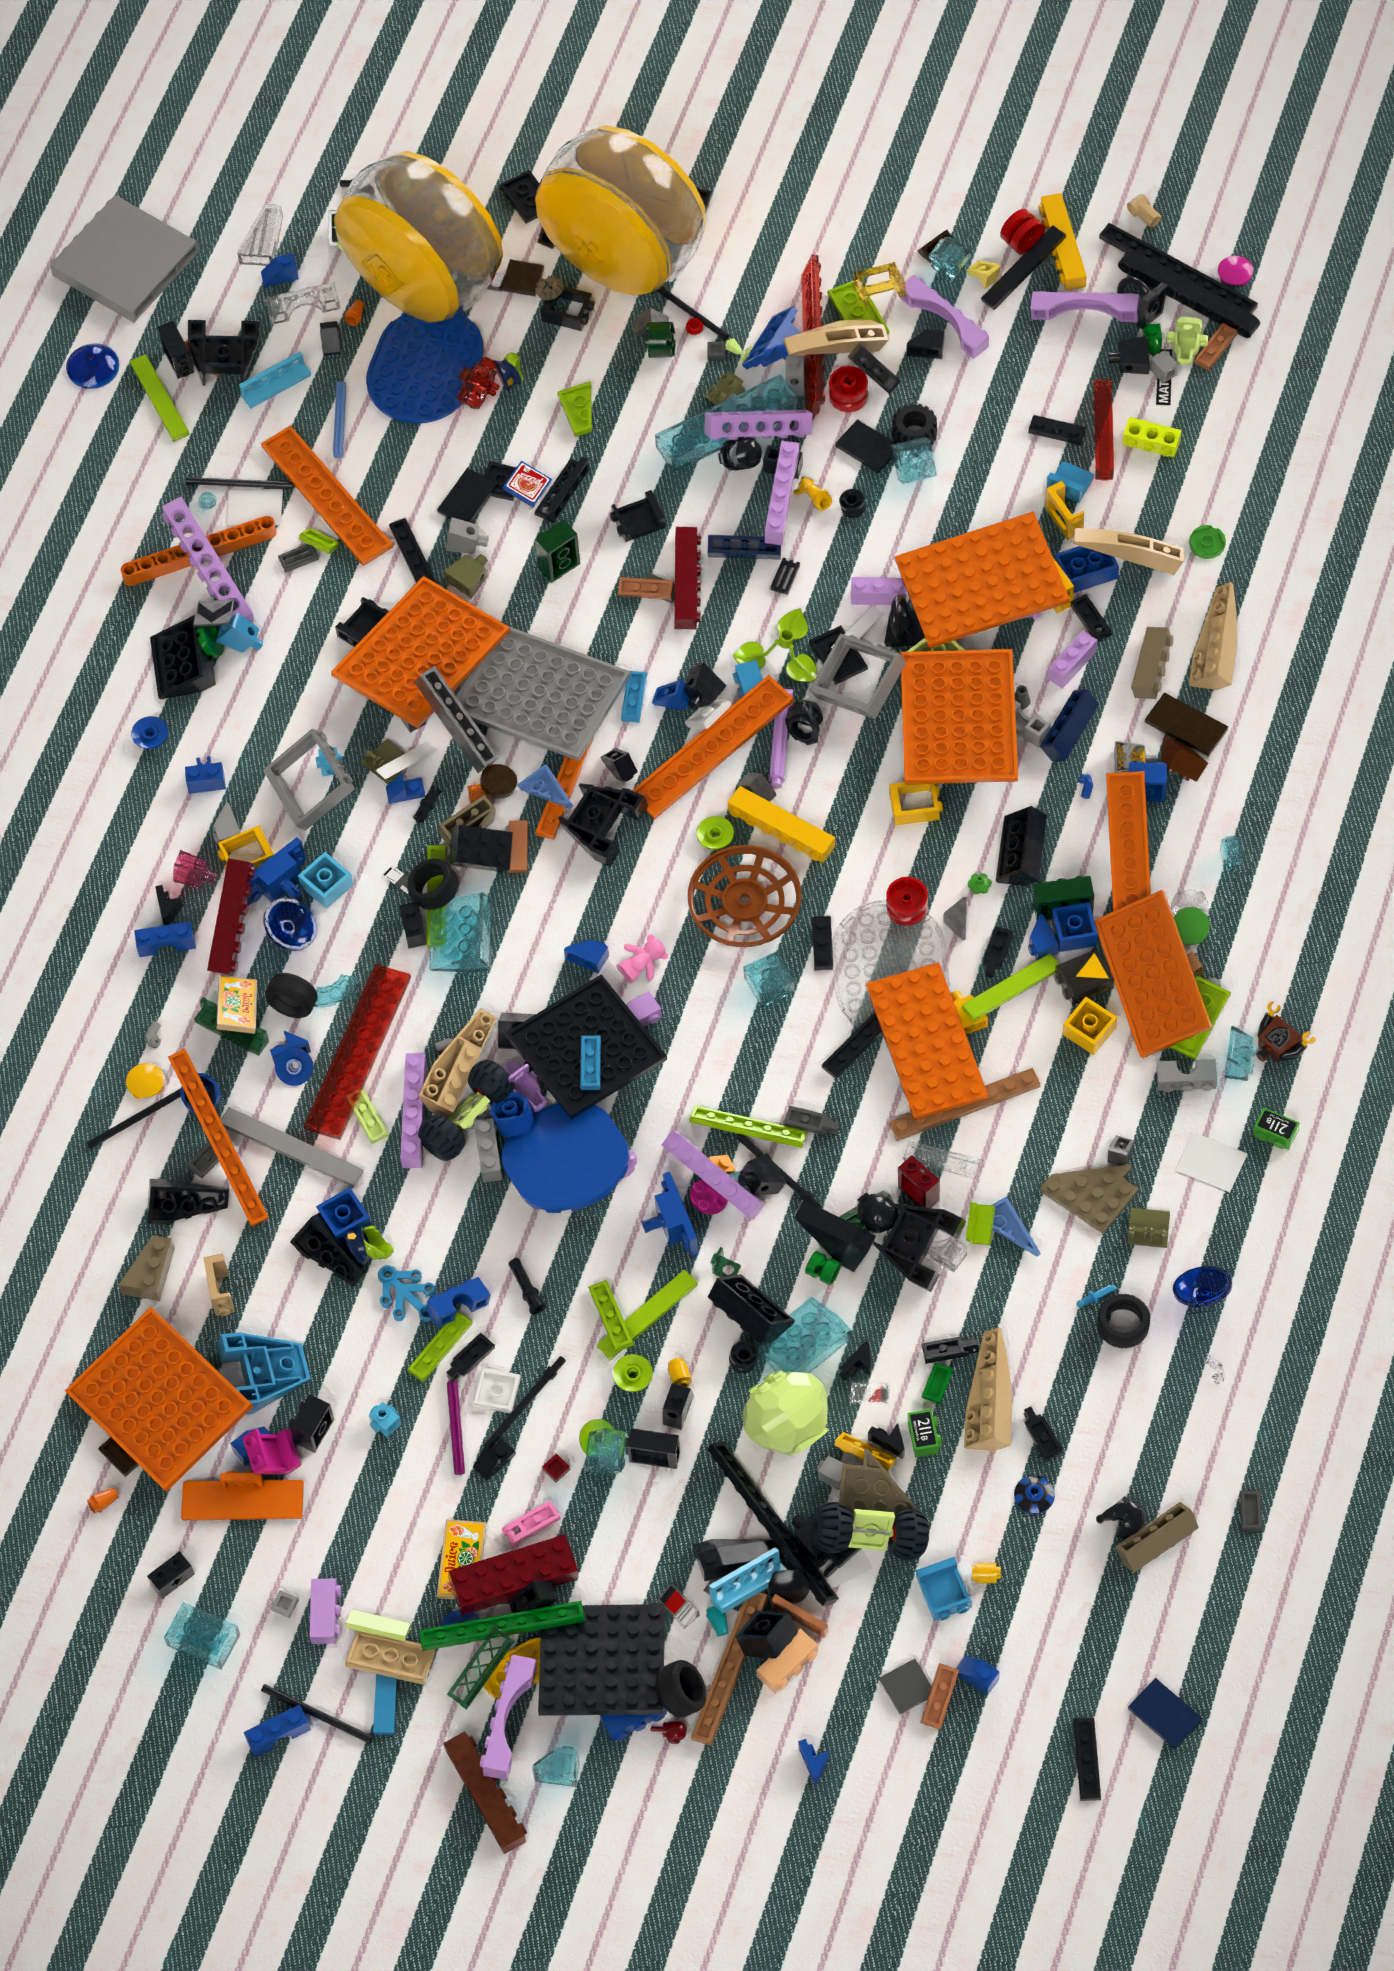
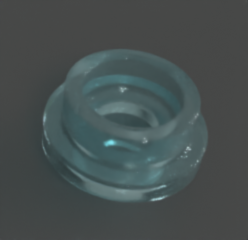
M210 492L202 493L198 499L199 506L203 509H211L217 502L216 497Z

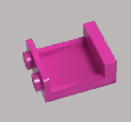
M254 1429L242 1437L254 1474L289 1475L301 1466L290 1429H283L278 1434H260L258 1429Z

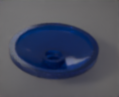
M91 343L83 345L71 353L67 360L66 370L70 380L77 386L95 389L109 384L118 374L120 364L118 356L112 348L104 344Z
M280 898L273 901L264 912L263 924L269 938L279 947L289 951H300L310 946L315 940L317 923L312 912L303 903L291 898Z
M1202 1266L1184 1272L1175 1280L1173 1294L1177 1301L1186 1306L1194 1308L1209 1307L1221 1302L1229 1295L1233 1287L1232 1278L1227 1271L1218 1267Z

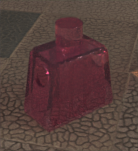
M183 850L179 851L173 866L174 882L199 889L202 888L204 881L215 884L218 874L208 871L209 862Z

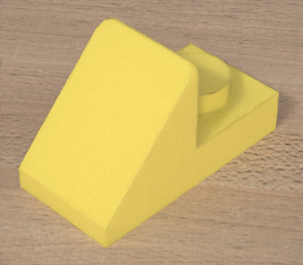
M979 260L966 271L969 276L979 278L984 289L997 281L1000 265Z

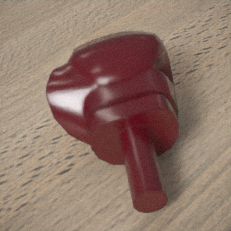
M668 1721L663 1723V1727L651 1726L650 1731L662 1732V1736L666 1737L671 1744H679L680 1740L686 1737L687 1727L682 1721Z

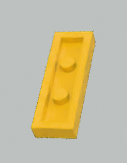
M845 1432L837 1437L834 1444L841 1451L852 1453L862 1461H864V1450L867 1448L884 1469L888 1471L895 1465L897 1460L896 1456Z

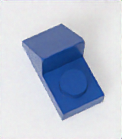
M401 774L386 786L389 804L425 797L422 777L404 781Z
M284 1031L287 1044L277 1045L270 1049L274 1065L278 1055L287 1048L297 1047L305 1050L307 1053L311 1052L308 1040Z
M805 1738L798 1741V1749L812 1781L816 1785L821 1779L830 1754L827 1751L816 1756L813 1745H808Z

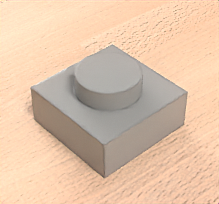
M279 1590L271 1610L290 1618L299 1599L296 1596Z

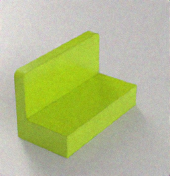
M970 1202L966 1241L971 1244L991 1246L995 1206Z

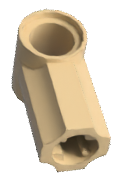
M1140 194L1127 203V209L1130 214L1135 217L1138 216L1149 227L1154 228L1161 221L1162 216L1150 206V202L1144 194Z

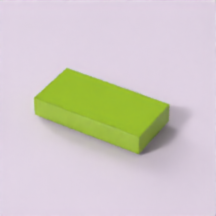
M311 528L299 534V540L327 554H330L339 547V542Z

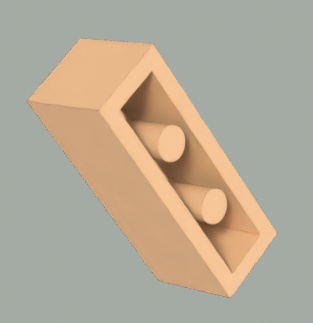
M800 1628L791 1643L785 1647L776 1659L768 1658L757 1669V1677L774 1694L778 1690H783L793 1675H799L804 1668L803 1666L808 1661L812 1662L817 1657L818 1644Z

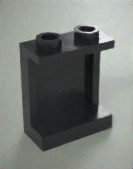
M652 490L645 492V499L620 508H616L615 504L611 505L612 512L609 513L613 523L616 522L617 532L620 537L623 536L625 542L666 528L665 516Z
M362 597L360 599V607L345 624L339 622L335 626L337 637L355 647L389 610L386 608L382 609L373 600Z

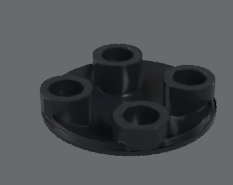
M802 1570L776 1571L771 1576L768 1589L772 1598L776 1594L788 1602L796 1604L804 1600L808 1595L809 1582Z

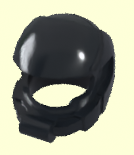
M739 437L737 440H727L723 443L720 453H718L719 463L723 464L730 471L750 469L761 462L762 449L757 440L752 437ZM735 444H737L736 458L739 463L738 465L733 463L729 456L730 449Z
M799 700L792 706H789L785 722L791 736L796 741L799 740L806 745L818 742L819 725L823 721V714L819 705L813 701ZM798 723L810 726L813 732L803 733V730L798 728Z
M866 1192L857 1199V1217L872 1233H883L892 1229L899 1212L889 1197L882 1194L869 1195Z
M1124 1496L1101 1515H1098L1096 1522L1102 1524L1104 1521L1122 1520L1123 1524L1116 1530L1117 1534L1115 1536L1128 1538L1144 1527L1146 1513L1139 1502H1130Z

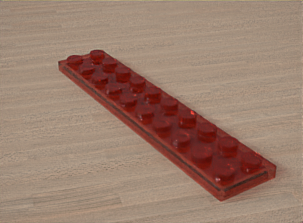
M813 254L801 274L803 332L823 326V321H821L823 308L820 306L822 279L819 277L821 263H819V256ZM824 354L804 355L805 410L813 413L812 420L819 414L820 407L824 405L826 399L825 394H823L825 366L822 364Z
M377 964L374 965L304 1124L305 1130L341 1140L411 980V974Z

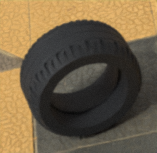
M437 858L428 859L418 864L411 871L407 879L409 895L420 907L426 910H435L446 906L455 897L459 887V880L455 871L447 862ZM443 875L441 884L435 890L429 893H422L425 884L431 878Z
M279 973L271 978L265 991V998L268 1004L277 1012L292 1018H304L312 1012L318 994L307 980L291 973Z
M1117 1294L1106 1299L1100 1306L1097 1316V1328L1102 1339L1109 1345L1121 1349L1132 1348L1141 1343L1148 1334L1150 1313L1145 1303L1138 1297L1129 1294ZM1123 1309L1135 1313L1140 1319L1141 1324L1131 1332L1122 1333L1112 1329L1106 1319L1112 1312Z
M677 1660L663 1666L658 1671L656 1677L657 1694L662 1705L669 1713L682 1718L696 1713L704 1707L706 1687L701 1674L694 1665L686 1660Z

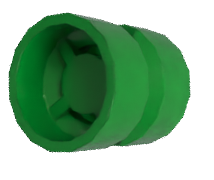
M815 1251L807 1263L805 1274L813 1278L819 1277L821 1282L830 1286L839 1274L841 1262L833 1258L827 1259L825 1254Z

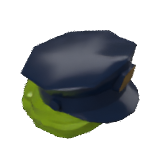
M510 352L506 354L504 360H494L499 379L508 392L511 386L523 382L524 377L520 370V357L518 354Z
M362 1226L357 1232L348 1230L345 1236L350 1252L354 1255L357 1262L366 1265L368 1259L371 1258L374 1260L387 1259L394 1252L391 1244L386 1242L379 1230H375V1226L365 1228Z

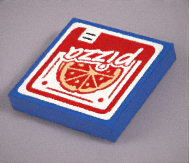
M521 461L503 486V490L534 508L552 479Z

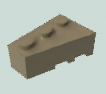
M483 795L439 824V835L450 848L453 827L466 825L487 828L495 818L496 808Z
M152 1235L119 1283L122 1295L160 1301L175 1250L171 1238Z

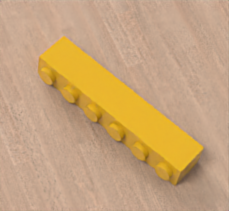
M1062 194L1042 196L1041 202L1038 204V211L1040 215H1043L1042 223L1045 225V228L1048 230L1053 225L1066 234V238L1051 252L1052 256L1056 258V270L1060 271V284H1064L1065 291L1086 287L1087 275Z
M741 786L738 787L728 801V812L733 817L743 819L748 825L755 826L761 829L763 833L776 837L781 843L789 844L796 851L809 855L814 861L824 863L835 848L834 836Z

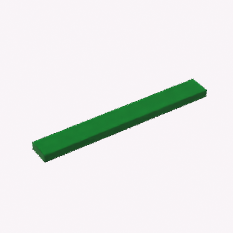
M576 1601L419 1630L422 1651L585 1622L582 1602Z

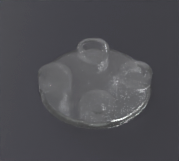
M1184 890L1177 892L1171 903L1173 916L1179 910L1186 907L1201 909L1206 915L1209 913L1208 900L1201 891Z

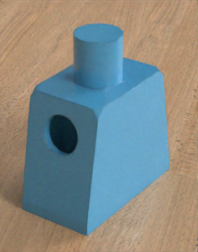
M238 613L231 617L230 625L220 626L216 638L217 643L239 652H245L249 647L259 651L263 645V641L257 638L259 628Z

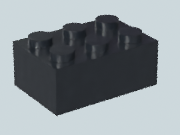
M466 825L453 827L449 865L495 872L509 870L513 832Z

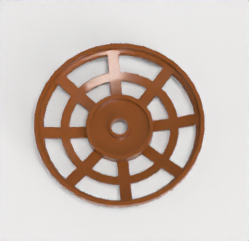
M753 845L732 846L710 855L695 870L688 887V906L696 925L713 940L734 947L760 946L780 937L793 924L801 906V886L795 870L777 853ZM738 854L756 855L754 865H738L733 867L729 866L726 857ZM764 857L780 865L787 872V875L778 880L772 873L761 868ZM719 861L723 871L714 877L709 886L698 882L705 870ZM741 871L751 872L749 879H736L733 873ZM758 875H763L773 884L764 888L757 882ZM724 877H727L730 884L727 885L724 891L715 889V886ZM790 881L793 882L796 893L795 908L784 907L785 896L782 887ZM695 889L706 893L705 906L707 913L697 915L695 912ZM776 890L779 896L778 906L768 904L767 895ZM711 896L722 899L723 907L713 911ZM742 897H748L750 901L748 903H742L740 902V899ZM765 911L774 912L775 915L763 925L759 917ZM727 914L734 921L731 927H728L719 921L717 917ZM781 914L792 915L782 929L770 935L767 929L778 920ZM712 920L719 928L728 932L726 938H720L709 932L701 922ZM752 921L756 927L750 930H738L741 922ZM760 933L764 938L752 942L733 941L736 935Z

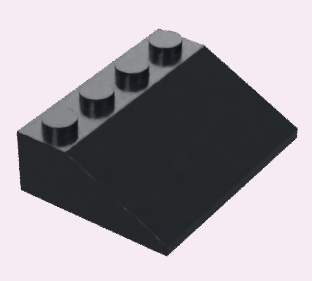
M195 615L150 637L157 693L160 700L200 693L216 685L212 655L208 656L201 648L198 641L200 636L199 632L197 633L198 627L193 626Z

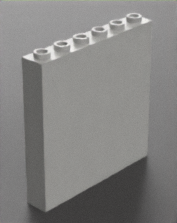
M114 195L95 214L94 218L84 226L83 230L73 238L72 242L64 247L60 255L52 260L50 268L52 276L135 323L199 253L196 240Z

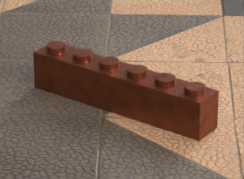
M464 1731L444 1742L443 1745L447 1755L502 1852L506 1854L526 1842V1829L522 1823H517L515 1819L517 1814L512 1805L508 1806L505 1802V1799H507L505 1792L502 1788L498 1789L495 1784L497 1779L483 1776V1768L480 1767V1760L483 1754L477 1753L475 1749L477 1744L472 1736L468 1737Z

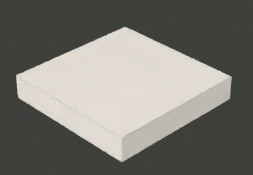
M716 699L710 705L699 707L685 721V724L689 728L708 729L732 704L729 700Z
M482 1368L473 1400V1407L511 1413L514 1408L521 1375Z

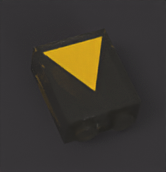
M1098 949L1055 966V974L1053 975L1057 985H1061L1064 998L1069 1000L1072 1006L1082 1002L1085 997L1092 998L1114 988V978Z

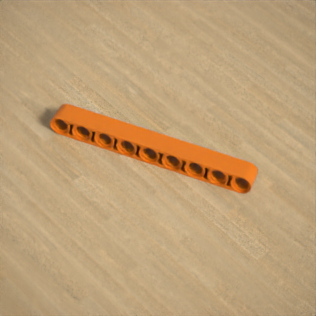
M263 516L207 535L206 538L219 557L270 540L276 536L277 532L274 519L270 516ZM180 545L127 562L120 569L123 582L127 586H134L192 566L188 560L190 556L187 552L184 553ZM196 547L193 551L198 552L202 548Z

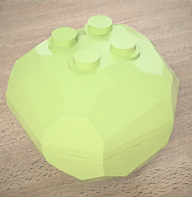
M779 1370L763 1378L764 1382L762 1384H756L748 1390L750 1398L743 1409L744 1430L749 1438L760 1447L791 1456L804 1451L828 1432L826 1428L827 1394L821 1381L812 1374L786 1373Z

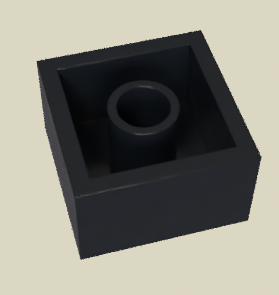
M309 1394L307 1399L301 1402L299 1406L300 1411L297 1416L292 1417L289 1427L294 1443L315 1453L332 1425L334 1416L329 1403Z
M757 1611L735 1637L744 1656L776 1659L785 1647L791 1643L798 1631L789 1613Z

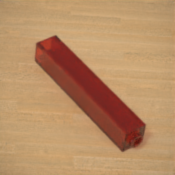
M1094 380L1095 480L1107 481L1113 480L1112 380Z

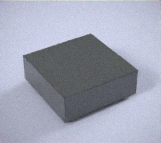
M707 342L708 360H725V342Z

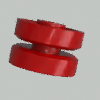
M1020 209L1005 221L1001 228L1000 237L1008 245H1011V248L1019 255L1025 254L1045 233V225L1027 209Z
M843 366L836 369L830 375L829 399L833 407L847 413L856 412L864 407L868 400V379L864 371L854 366Z
M901 877L889 885L886 892V908L889 918L902 926H913L925 918L928 912V890L920 880L913 877Z

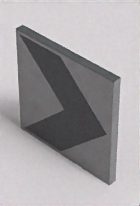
M234 599L199 601L193 626L230 625Z

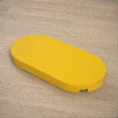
M532 1638L486 1665L482 1675V1683L489 1695L494 1698H501L500 1684L502 1680L506 1679L507 1674L504 1673L507 1661L510 1662L512 1655L536 1659L537 1670L533 1685L539 1682L541 1638Z

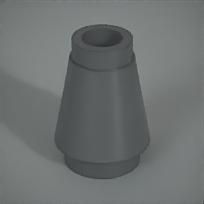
M1019 685L1015 691V701L1021 704V710L1026 709L1031 702L1027 687L1024 685Z

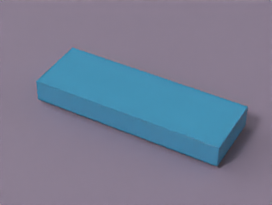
M630 671L631 676L626 683L621 721L640 723L647 672Z
M581 1036V1090H600L601 1036Z
M376 1674L373 1734L395 1735L397 1679Z

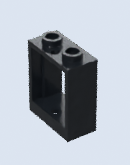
M564 286L563 292L557 298L544 301L540 310L541 321L582 331L584 325L588 323L589 312L594 309L595 301H593L592 293ZM563 298L583 303L578 316L554 311L558 299Z
M174 321L158 326L162 349L177 379L194 373L189 350Z
M631 1428L630 1435H626L625 1438L626 1455L629 1456V1462L677 1469L681 1451L679 1435Z

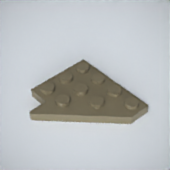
M1126 1164L1051 1174L1041 1186L1040 1192L1102 1234H1105L1138 1193L1139 1188L1124 1179L1132 1170V1165Z
M865 1448L863 1466L843 1464L839 1503L849 1508L852 1516L854 1509L894 1512V1514L903 1509L919 1511L869 1449Z

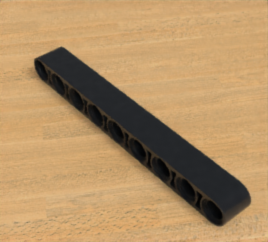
M1128 250L1118 262V267L1121 271L1131 277L1140 279L1152 288H1156L1162 282L1167 284L1166 295L1220 325L1224 323L1238 331L1237 334L1244 338H1250L1261 324L1256 316L1133 250Z

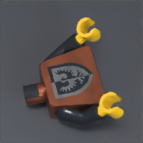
M1271 1001L1267 1005L1269 1012L1265 1013L1259 1025L1257 1037L1260 1050L1256 1053V1056L1262 1062L1269 1057L1275 1062L1297 1059L1307 1049L1308 1044L1316 1042V1038L1312 1037L1308 1041L1307 1038L1311 1032L1306 1031L1301 1036L1278 1015L1274 1017V1013H1278L1281 1007L1278 1005L1276 1010L1273 1011L1272 1005L1274 1001Z

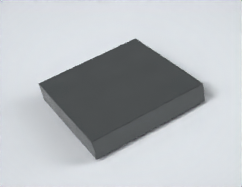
M916 1659L879 1677L880 1683L899 1715L928 1699L931 1684Z

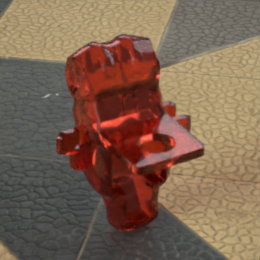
M483 357L471 369L466 367L462 369L459 379L464 381L457 396V399L462 404L479 410L487 394L491 396L496 395L495 390H499V385L494 382L497 374L494 370V360Z

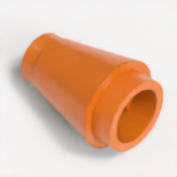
M355 300L346 311L344 316L347 324L356 326L361 322L364 309L362 301Z
M111 1488L90 1495L87 1503L93 1513H101L119 1496L116 1490Z

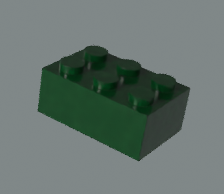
M565 520L555 523L549 530L540 533L535 538L538 569L551 583L581 564L577 533Z
M1081 875L1071 879L1060 878L1050 882L1040 881L1033 885V907L1036 921L1040 914L1044 915L1046 921L1051 920L1052 908L1090 902L1093 914L1094 891L1090 876Z

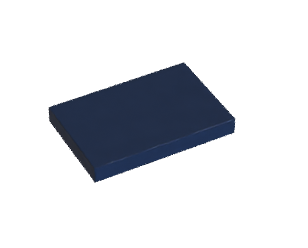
M1157 1678L1128 1706L1129 1711L1174 1750L1203 1720L1201 1716Z

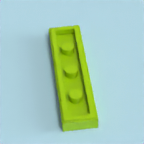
M607 1280L589 1286V1291L615 1353L634 1346Z
M457 1311L455 1321L441 1328L407 1369L408 1372L424 1383L473 1324L472 1320Z

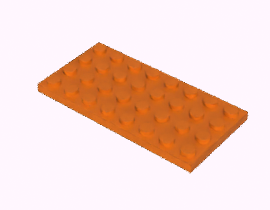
M1163 890L1094 920L1136 1047L1142 1059L1212 1029L1171 908Z
M939 962L866 983L867 992L914 1120L988 1099V1093Z

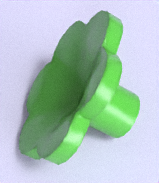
M981 873L979 875H971V880L968 881L967 885L974 894H985L988 892L992 882L987 878L986 874Z

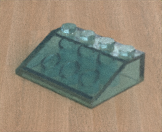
M484 892L453 898L446 906L431 910L429 968L431 971L474 973L491 969L493 902Z
M810 1297L789 1315L795 1320L794 1324L774 1342L765 1344L755 1342L753 1345L757 1348L758 1354L776 1372L782 1370V1372L810 1373L851 1340V1329L838 1315L813 1297Z

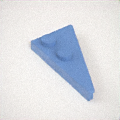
M547 764L517 784L521 791L568 809L574 807Z
M1007 1196L992 1204L995 1206L993 1231L1036 1257L1041 1255Z

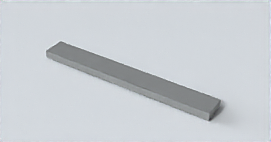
M228 1107L221 1118L225 1128L353 1188L364 1172L362 1168L231 1107Z

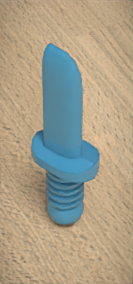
M1108 1285L1094 1293L1090 1290L1088 1291V1296L1078 1300L1076 1304L1079 1308L1092 1302L1097 1304L1099 1299L1116 1291L1117 1287L1115 1285Z

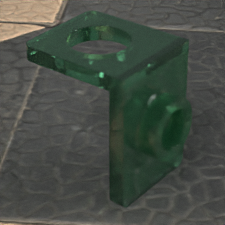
M722 1247L713 1255L710 1262L712 1264V1273L719 1277L737 1275L741 1269L740 1264L724 1257ZM726 1265H731L734 1268V1272L727 1275L723 1272V1268Z

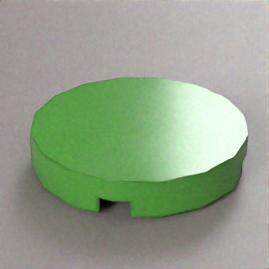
M1204 525L1194 529L1189 538L1190 550L1196 556L1204 559H1212L1219 556L1224 551L1226 545L1224 533L1218 528H1213L1211 525Z
M1186 907L1179 910L1174 916L1183 944L1196 945L1207 937L1210 923L1207 915L1201 909Z

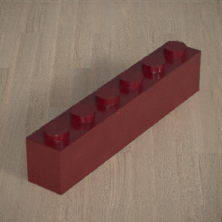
M697 527L675 528L674 629L696 630L697 622H700L701 611H697V607H700L701 596H697V591L701 590V580H697V576H701V565H697V561H701V550H697V545H701V534H697Z
M228 858L207 971L232 976L237 971V953H240L242 947L240 937L245 931V923L243 921L244 916H247L249 910L247 900L252 894L251 878H254L256 872L254 863Z

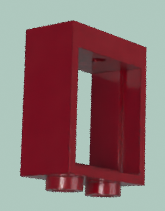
M911 1155L898 1167V1188L917 1206L932 1208L940 1201V1180Z

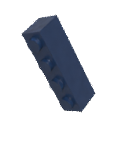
M708 535L707 553L708 557L781 560V545L765 543V537Z
M1073 690L1040 745V748L1051 761H1066L1089 720L1094 715L1099 704L1088 690Z

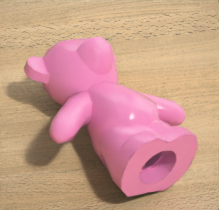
M650 934L647 936V943L643 948L625 944L624 949L636 955L623 960L616 967L629 983H633L646 967L647 979L652 981L654 978L653 961L660 958L665 960L668 958V954L665 952L663 943Z

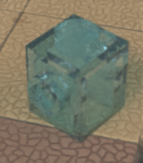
M1229 836L1221 839L1220 852L1223 866L1242 864L1243 849L1240 837Z

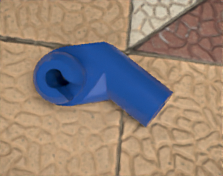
M1082 773L1079 777V783L1084 784L1080 797L1090 799L1093 781L1091 775Z

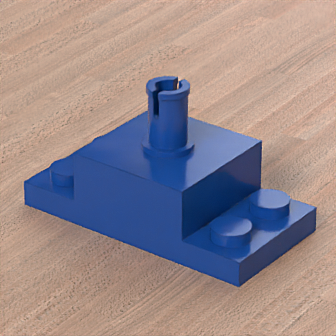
M794 306L771 317L742 364L746 370L751 367H757L759 364L766 367L782 358L786 361V356H792L788 355L783 339L800 333L792 324L795 320L794 316L798 311Z
M298 837L256 869L254 878H251L252 894L248 897L247 905L257 902L262 895L272 904L286 893L293 900L300 897L302 891L296 885L299 884V867L304 864L306 858L302 841Z
M670 1171L663 1173V1181L661 1182L662 1193L654 1196L657 1216L641 1221L644 1232L647 1233L662 1227L669 1245L682 1242L685 1252L689 1251L691 1257L699 1255L696 1234Z

